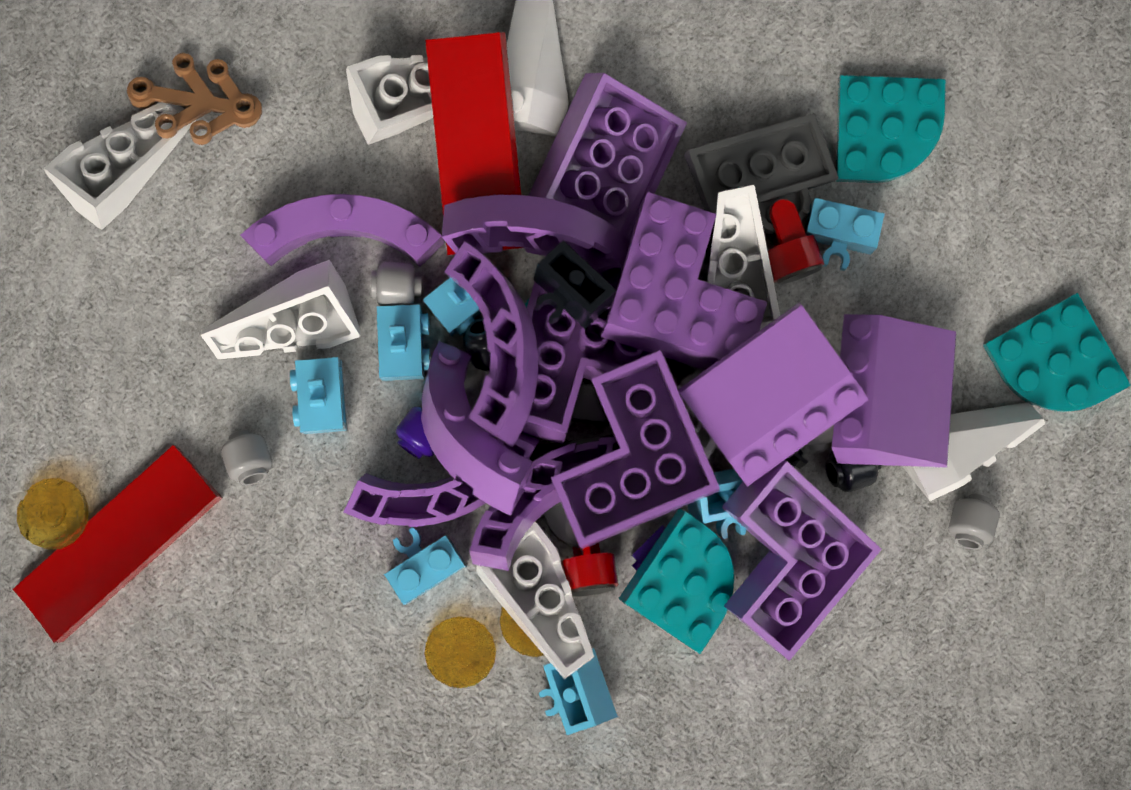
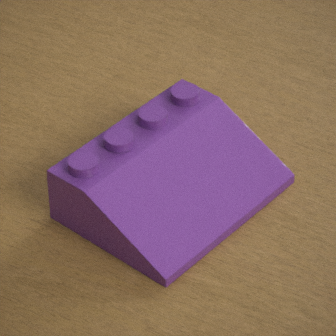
M585 73L528 196L551 198L586 210L617 228L630 240L646 193L655 194L687 122L605 73Z
M800 302L678 389L680 395L747 486L869 400Z
M844 314L840 358L869 400L834 424L832 450L837 464L947 468L956 331L883 315Z

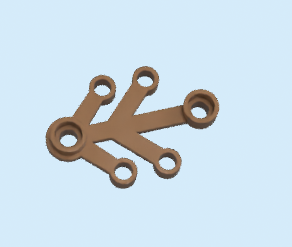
M187 53L177 54L173 58L172 64L175 73L184 78L193 93L154 86L153 82L145 77H136L127 86L129 100L136 108H149L156 101L188 107L173 116L162 114L157 117L155 127L158 135L162 138H172L179 129L192 123L190 135L193 142L198 145H204L209 143L213 136L234 124L242 128L255 125L262 115V106L259 99L252 94L240 92L229 76L226 62L220 59L209 62L207 73L210 81L219 84L228 99L213 96L196 72L192 56ZM180 63H189V66L186 68L178 67ZM217 68L224 70L218 75L212 73ZM140 87H147L143 92L135 91ZM242 106L250 107L247 111L244 112L238 110ZM211 111L223 113L209 123L203 120L195 121ZM165 123L172 124V127L169 129H161V126ZM200 129L207 131L203 136L195 135Z

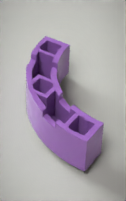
M349 194L321 195L287 204L265 215L240 234L270 266L274 265L291 251L307 244V242L329 236L365 237L383 242L409 257L419 267L445 243L440 233L415 214L380 199Z
M524 195L482 196L466 198L444 205L442 238L455 254L465 241L481 254L502 252L503 246L523 247L527 253L546 256L564 240L612 287L616 288L630 240L617 228L586 210L551 198L546 199Z
M464 241L444 272L460 287L465 289L479 307L484 318L488 350L491 352L489 376L486 375L480 396L468 418L513 447L524 428L535 396L538 378L536 336L527 308L514 286L484 255Z
M439 341L429 364L421 398V421L425 436L439 462L454 479L458 475L464 482L474 488L473 495L511 516L524 493L533 462L508 449L488 431L468 418L472 409L466 397L464 382L471 356L454 346Z
M522 432L513 447L499 438L497 439L508 449L526 459L530 458L539 442V439ZM366 473L357 481L343 513L380 525L392 524L419 527L456 519L486 503L473 495L474 488L464 482L458 475L456 479L451 476L435 482L405 484L387 481Z
M616 437L599 438V441L576 445V443L569 444L533 461L524 493L511 516L492 506L483 514L469 550L472 563L474 565L509 571L518 544L528 529L542 514L561 502L551 477L620 449Z

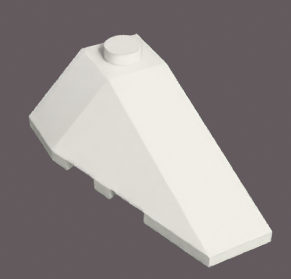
M516 0L507 40L515 130L556 137L567 114L569 100L553 0Z
M381 55L347 66L346 73L353 114L368 145L397 135L433 118L427 58H423V55H411L410 58H391V55Z
M160 102L132 115L131 121L114 129L109 126L100 130L99 136L83 144L79 140L69 145L44 167V171L75 210L102 230L131 203L190 129L192 123L179 129L172 138L160 137L155 127L157 117L162 114L173 116L184 110L180 105ZM165 123L161 126V129H169L172 127V124Z
M753 184L718 192L707 282L766 301L767 305L760 327L761 330L780 316L755 185Z
M330 260L296 272L201 330L200 335L217 359L261 355L263 350L283 348L284 353L296 352V347L316 345L317 349L331 348L360 337L361 331L346 285Z
M1028 402L951 414L947 468L902 467L927 499L932 501L964 486L972 480L970 473L982 464L989 467L997 461L995 455L1005 447L1017 446L1045 425V420Z
M535 521L518 544L509 571L477 565V574L497 601L560 675L566 679L593 659L594 654L571 594L569 582L564 574L557 548Z

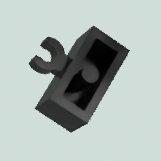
M564 240L537 263L533 278L546 292L537 299L535 309L538 311L547 304L555 308V311L548 320L550 324L556 323L561 318L564 309L586 329L611 306L616 289Z

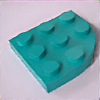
M840 75L838 81L836 173L838 179L836 182H888L909 174L922 164L935 148L943 130L946 79Z
M1078 293L983 345L1009 389L1032 406L1035 405L1054 412L1079 411L1092 407L1131 386Z
M679 508L618 599L701 654L728 611L724 605L733 595L734 570L727 547L711 529Z

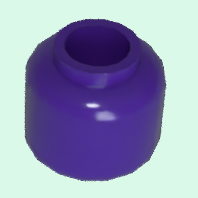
M420 406L412 407L396 428V434L399 438L397 444L417 459H420L422 456L431 457L434 455L424 433L421 421L422 407Z

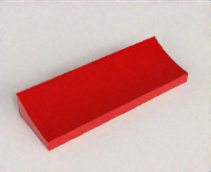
M505 32L425 40L443 216L444 205L466 198L492 195H521ZM446 243L447 255H455V252ZM503 246L502 250L519 249L523 247Z
M172 445L16 585L13 591L33 613L53 643L64 642L223 497L176 445Z

